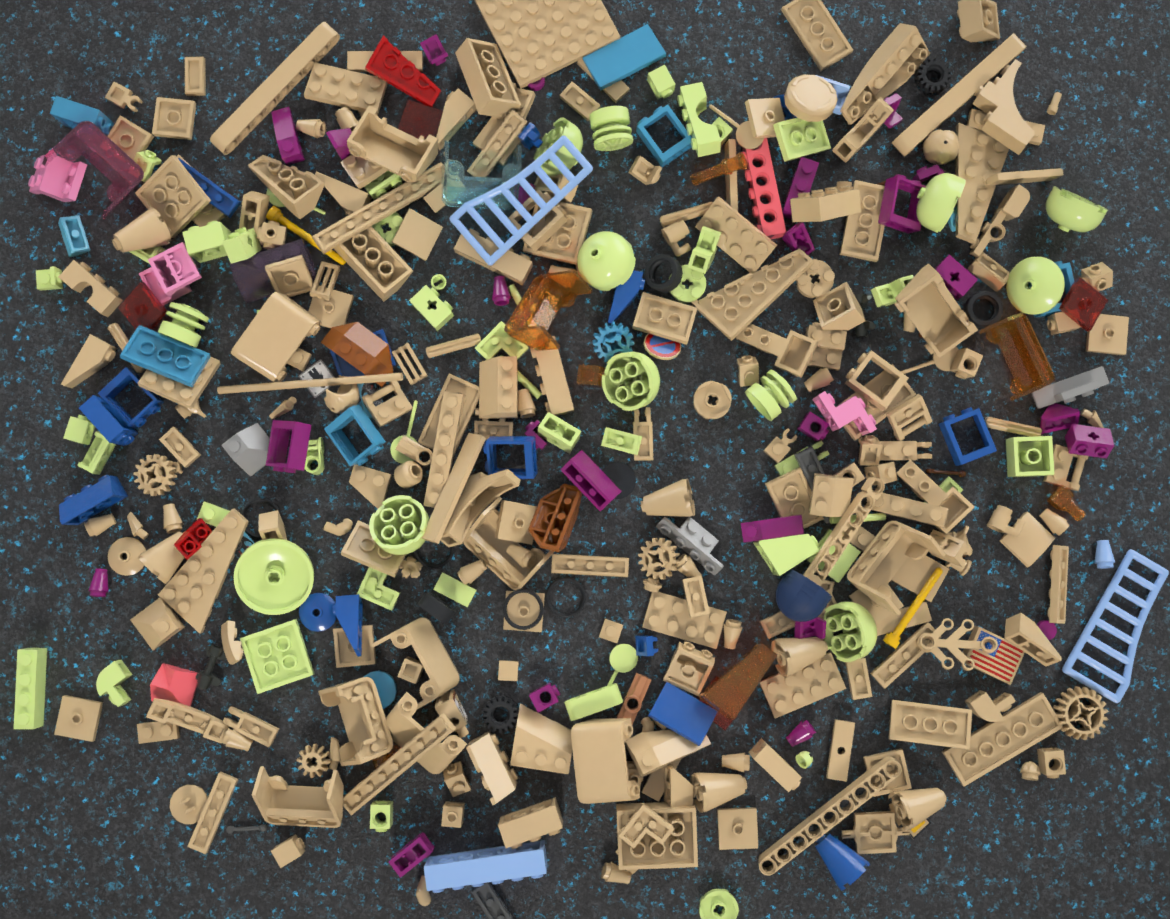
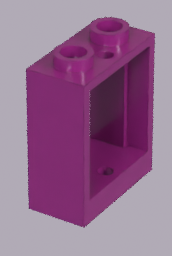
M895 175L892 178L886 179L878 223L907 234L920 231L921 223L916 214L919 201L917 195L920 189L926 186L922 185L920 181L908 180L904 175ZM898 189L911 193L907 218L893 214Z
M273 420L265 466H271L273 471L296 474V470L304 471L311 425L296 421ZM290 431H292L287 463H285Z

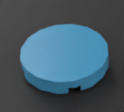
M380 670L372 671L364 676L374 681L382 708L384 709L389 706L397 694L394 678L387 672Z

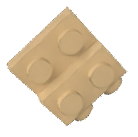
M817 322L809 325L806 328L805 336L816 340L818 344L808 366L839 371L847 331L823 330L820 323Z
M679 642L663 677V681L699 696L714 666L715 657H712L713 654L708 650H702L701 652L694 649L695 646L689 642H684V644Z

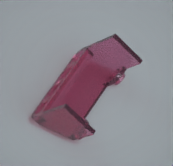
M90 121L80 122L44 156L42 162L44 166H47L58 154L67 161H76L83 155L112 182L107 188L106 194L113 203L104 211L102 215L104 220L128 197L144 177L142 168Z

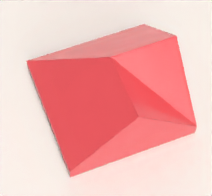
M162 663L150 684L151 701L154 698L191 707L198 683L196 680L197 672Z

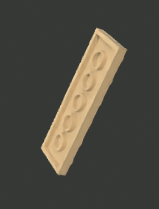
M1040 692L1003 714V720L990 722L971 733L970 750L948 747L942 753L961 785L966 786L1062 729L1063 725L1057 724L1060 721L1059 718L1055 717L1056 713L1044 693Z

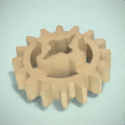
M154 454L153 456L146 455V459H140L141 465L135 466L139 470L133 473V475L138 476V479L134 480L135 483H140L138 489H144L143 493L150 494L151 496H157V494L164 495V491H171L169 485H175L172 479L177 478V475L173 474V471L177 469L171 467L173 461H167L166 456L160 457L159 454Z
M652 538V542L646 541L647 547H641L643 554H638V556L642 557V560L638 564H643L644 567H642L641 571H647V577L653 575V579H659V577L660 579H666V576H672L671 570L677 571L675 564H679L680 561L676 560V557L680 553L674 552L677 546H671L672 541L667 540L665 542V538H659V540L658 538ZM661 546L657 550H653L654 547ZM661 567L666 568V569H664L663 571H660V572L657 571V570H660Z

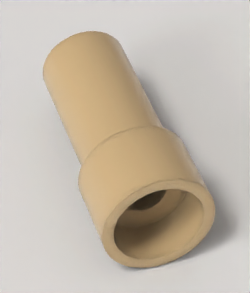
M1054 93L1051 104L1047 109L1048 114L1055 115L1057 113L1058 104L1062 96L1061 93Z

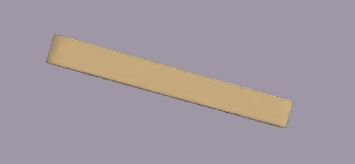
M326 22L318 25L212 134L210 142L224 155L231 153L312 70L314 62L318 63L337 44L340 35Z
M1013 33L904 130L892 144L905 157L966 103L981 85L985 86L988 81L1013 61L1027 46Z
M891 756L883 758L761 853L758 857L761 873L770 876L777 872L896 779L902 771L899 762ZM895 763L894 770H886L888 764ZM873 776H880V780L877 783H871ZM857 788H864V793L856 795L855 791ZM842 800H849V805L847 807H840V802ZM827 812L834 813L831 819H825L824 815ZM817 824L818 829L816 831H809V826ZM796 836L803 837L800 843H794L793 839ZM785 848L788 851L785 855H779V849ZM769 860L772 862V865L764 867L762 863Z

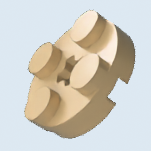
M813 259L814 264L796 280L798 291L808 298H818L831 290L834 283L835 274L830 266L817 259ZM810 275H817L819 283L814 282L813 284Z
M715 381L705 382L697 388L693 395L694 408L705 419H719L728 412L731 406V393L722 383L720 384ZM711 395L717 398L715 401L716 405L708 404V396Z

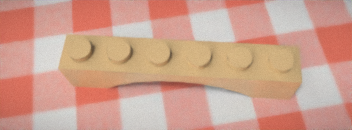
M446 391L443 393L423 506L435 508L450 475L455 442L466 395Z

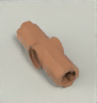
M639 673L635 674L617 718H631L633 725L652 679ZM631 698L638 701L637 706L634 708L627 706V701Z

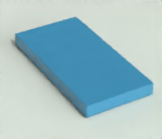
M646 24L583 57L582 60L601 91L666 57V52L649 25Z
M141 325L137 327L120 354V358L189 387L194 386L211 357L210 353Z

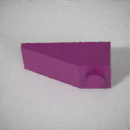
M290 107L272 111L276 140L282 160L287 166L305 161Z
M802 515L741 523L743 542L805 534Z

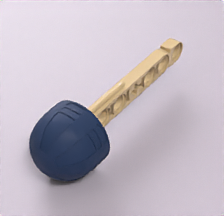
M870 477L866 480L861 488L862 491L856 495L803 575L792 569L785 573L777 586L776 602L780 611L786 617L794 621L806 622L815 619L823 612L832 596L820 586L873 508L875 500H878L883 493L885 484L882 479ZM877 481V489L873 491L872 484ZM864 497H866L867 503L864 507H862L861 501ZM856 513V520L851 523V515ZM834 545L835 552L832 555H830L829 549L831 546ZM824 561L825 566L823 570L819 571L818 566Z

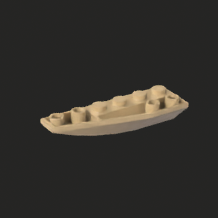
M900 23L867 62L855 80L840 110L848 124H853L867 113L877 99L881 97L884 100L907 82L921 63L930 55L916 26Z

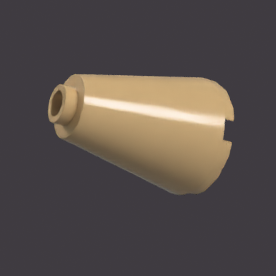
M151 208L115 233L112 243L116 250L124 253L170 244L171 236L165 221L161 222L158 219L161 216L159 212Z
M682 479L644 496L643 501H641L642 511L646 512L649 516H694L695 504L694 500H692V489L689 480Z
M180 531L137 557L164 584L169 582L184 559L174 546L183 534Z
M818 637L802 639L777 638L771 642L772 658L777 659L778 664L775 666L783 677L791 676L822 658L828 650L826 641Z
M696 772L691 775L690 782L695 788L697 798L694 799V803L700 813L707 812L744 794L745 789H747L746 779L742 778L740 774Z
M939 788L894 791L888 796V799L892 798V803L889 804L890 811L895 813V822L898 826L902 825L904 827L903 831L911 830L945 806L947 800L945 793Z

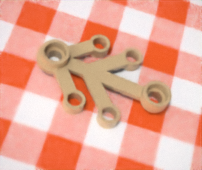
M945 618L933 633H923L917 641L919 649L926 653L932 652L946 670L953 668L954 661L952 658L946 657L938 647L947 648L962 663V668L966 671L972 670L975 663L972 659L967 658L958 648L982 649L983 652L991 654L998 647L997 641L993 637H985L982 641L958 640L966 632H970L974 628V623L970 619H965L961 626L947 639H938L945 631H950L954 626L951 619ZM944 622H950L951 627L946 628L944 626ZM965 622L971 624L970 629L964 627ZM924 640H929L931 645L925 646ZM985 643H990L992 648H985ZM945 660H949L951 662L950 667H946L944 665ZM969 661L972 667L967 668L964 663Z

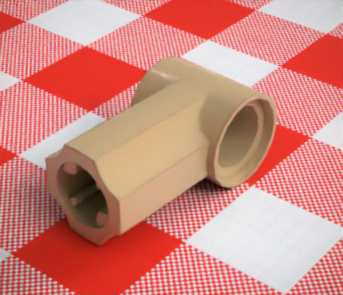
M403 435L395 450L422 466L430 465L433 455L432 451ZM422 452L430 454V459L427 462H422L419 459V455Z

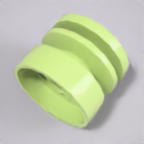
M609 106L595 110L590 114L591 129L596 131L592 135L593 140H595L593 144L596 150H618L633 143L632 129L627 126L630 124L627 107Z
M170 302L169 307L176 310V314L170 311L166 312L173 320L172 322L163 320L158 333L197 348L201 336L194 332L195 328L205 330V326L199 324L198 321L208 323L209 318L199 310L188 305Z
M769 370L766 373L767 377L762 376L760 378L763 386L755 382L745 393L754 407L766 419L772 421L782 413L778 404L787 408L790 406L789 402L793 403L797 400V397L783 377L774 370Z

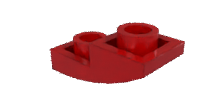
M199 518L180 536L174 546L188 560L202 547L201 544L212 533V530L203 519Z

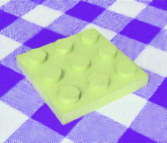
M297 619L240 638L257 694L314 675Z

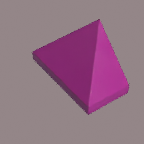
M803 222L793 226L782 238L792 252L801 249L809 255L815 250Z
M1057 403L1049 405L1041 417V434L1068 429L1072 424H1078L1080 411Z

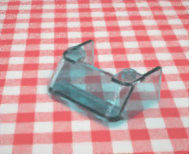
M445 141L442 148L443 203L450 207H460L465 202L483 195L516 176L522 171L521 145H518L513 153V164H508L504 167L502 178L464 176L463 165L459 161L449 160V141ZM519 183L509 189L517 199L520 188ZM502 193L491 198L500 209L510 210L514 208ZM484 202L474 206V208L490 209Z

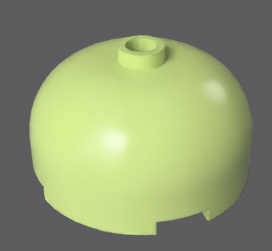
M564 117L559 118L553 123L555 128L543 136V143L537 148L534 159L536 160L563 135L581 153L583 137L578 127ZM564 145L555 153L569 170L578 163ZM550 159L540 166L548 176L562 174Z
M943 173L932 178L925 188L922 187L917 195L919 201L916 214L919 222L925 228L937 233L944 228L954 211L953 208L958 198L961 197L966 180L954 174Z
M1056 186L1053 187L1046 200L1048 216L1059 224V229L1069 232V230L1077 232L1091 231L1102 222L1108 211L1106 208L1095 205V203L1065 189L1060 190Z
M602 231L591 235L584 241L578 252L577 267L581 277L589 285L598 290L610 291L620 284L623 285L630 278L635 267L636 258L634 257L632 245L625 238L614 232Z
M639 352L620 353L613 356L607 362L604 375H602V387L607 399L611 403L622 408V410L632 411L645 407L654 400L660 387V375L655 363L648 356Z
M399 495L383 501V505L378 508L375 514H372L369 529L372 538L381 549L390 554L405 555L416 551L426 541L422 539L429 521L426 510L421 503L410 496Z
M849 601L840 602L825 609L826 612L823 619L826 620V635L823 640L826 641L828 650L830 649L837 656L836 659L842 662H852L867 656L874 648L877 640V627L870 612L862 605ZM843 630L842 634L833 635V632Z

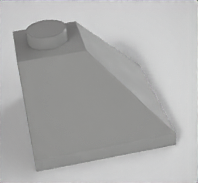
M256 423L233 435L222 444V447L249 476H253L266 465L270 438L261 426Z

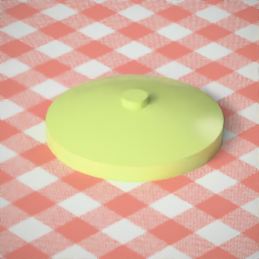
M265 539L252 544L241 554L234 570V585L241 600L251 609L268 615L285 614L298 608L308 598L314 582V569L309 556L298 545L284 539Z

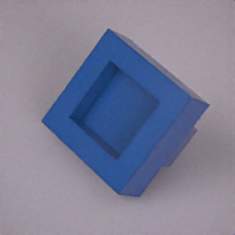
M531 122L518 136L524 147L529 150L532 146L539 148L543 143L539 139L541 134Z
M635 636L637 656H654V653L658 652V649L653 648V642L658 641L656 637Z

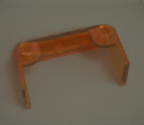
M575 269L539 275L530 284L505 325L504 331L510 337L537 351L559 349L560 345L547 332L560 308L572 306L577 295L590 294L593 290Z
M1023 312L979 330L980 334L986 332V338L990 343L999 345L1014 377L1011 380L1010 389L1016 395L1010 397L1011 401L1035 392L1055 381L1052 368L1028 317Z

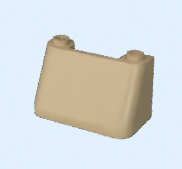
M369 105L347 140L349 152L355 157L360 156L401 176L407 182H415L438 155V138L429 134L427 139L424 140L422 135L419 139L387 124V118L383 117L380 119L377 116L378 109Z
M930 264L921 268L895 298L897 302L894 304L901 313L903 311L906 313L927 342L924 346L931 355L935 353L938 358L978 331L974 323L969 321L966 313L948 291L940 274Z
M274 292L234 345L231 354L272 382H282L287 375L285 365L306 336H315L320 330L319 325L322 322L288 296Z
M362 677L318 691L321 701L325 706L333 707L338 705L349 742L343 744L338 750L341 766L363 764L391 751L393 740L376 685L371 678Z
M408 692L403 695L386 717L392 740L401 748L424 729L412 718L418 704L415 698ZM456 735L448 736L442 743H438L417 762L430 773L440 774L465 748L467 743Z
M597 718L573 725L571 741L577 796L581 803L632 801L640 798L638 783L635 780L628 779L624 741L630 739L633 734L631 718Z

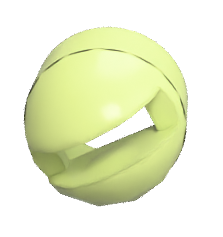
M440 274L434 275L431 279V286L435 290H442L446 286V278ZM440 280L443 281V282H442L441 284H439L438 286H435V285H434L435 283H437V282L440 281Z
M802 751L796 755V762L800 767L806 769L811 765L813 756L810 757V752Z

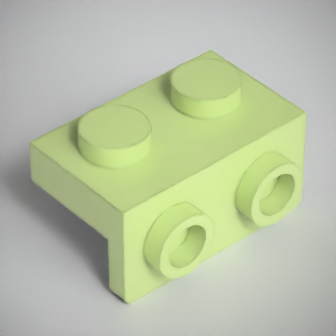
M387 171L364 188L372 199L375 200L386 194V191L392 187H398L403 179L401 176Z

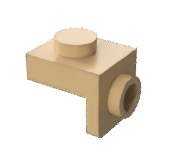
M637 156L628 173L645 185H649L659 180L662 167L654 166L643 157Z
M746 355L742 358H737L740 387L752 386L755 382L759 384V363L756 357Z
M894 462L864 468L866 480L870 477L882 479L884 484L898 480Z
M461 761L448 765L443 774L444 781L452 796L455 797L470 791L471 786L463 771Z

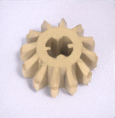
M315 743L312 748L310 745H307L305 750L299 752L302 757L297 758V762L302 764L298 766V769H305L303 772L304 776L310 772V778H314L315 774L320 777L323 775V771L329 769L326 764L331 763V760L326 757L330 753L322 752L325 749L324 746L318 749V745ZM313 757L317 759L315 764L311 763Z

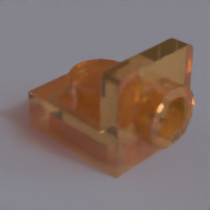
M579 365L577 384L602 387V375H604L606 368L594 365Z

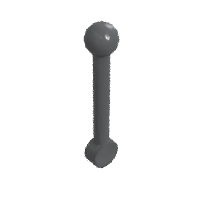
M261 824L260 826L249 827L229 825L226 828V832L228 834L234 831L249 830L264 832L267 830V825Z

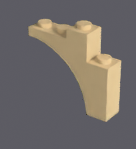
M1015 59L1011 65L1007 64L1000 73L1003 75L1001 78L997 77L993 83L988 81L984 87L981 85L974 94L976 99L973 105L987 113L983 119L985 124L981 130L1019 155L1036 132L1023 120L1014 101V78L1022 64Z
M509 469L486 475L483 472L470 475L440 541L448 547L463 544L467 532L481 512L500 495L518 487L521 480Z

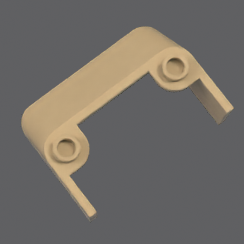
M499 496L481 513L467 532L463 543L479 560L482 559L486 566L511 589L518 590L530 580L555 551L550 550L545 555L542 550L532 548L531 550L536 555V560L530 568H522L507 554V549L511 544L519 547L522 546L518 542L495 538L499 511L495 508L502 500Z
M889 521L882 527L851 567L847 578L857 589L876 604L899 616L901 614L900 610L891 601L893 593L886 587L908 557L913 560H920L928 551L942 557L946 554L932 536L898 521Z
M427 618L416 619L371 644L373 648L391 639L393 645L400 649L412 645L430 678L420 687V695L423 700L417 703V709L457 686L460 681V675L433 624Z
M260 766L252 797L267 823L337 828L341 825L344 785L338 770H333L332 778L326 780L323 787L291 786L281 776L269 777L265 767Z

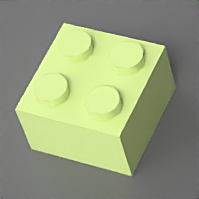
M211 221L206 226H193L188 228V231L182 232L188 254L199 263L227 256L222 241L228 238L227 235L231 231L221 222Z
M1052 436L1012 437L1006 439L1008 477L1054 475Z

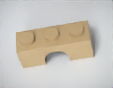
M73 260L58 277L79 293L87 286H92L93 293L87 302L100 314L109 317L123 301L118 296L120 293L112 286L108 288L104 284L106 281L100 275H93L90 272L92 268L83 261L79 263Z

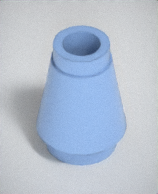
M1098 540L1095 554L1097 568H1113L1115 560L1109 540Z

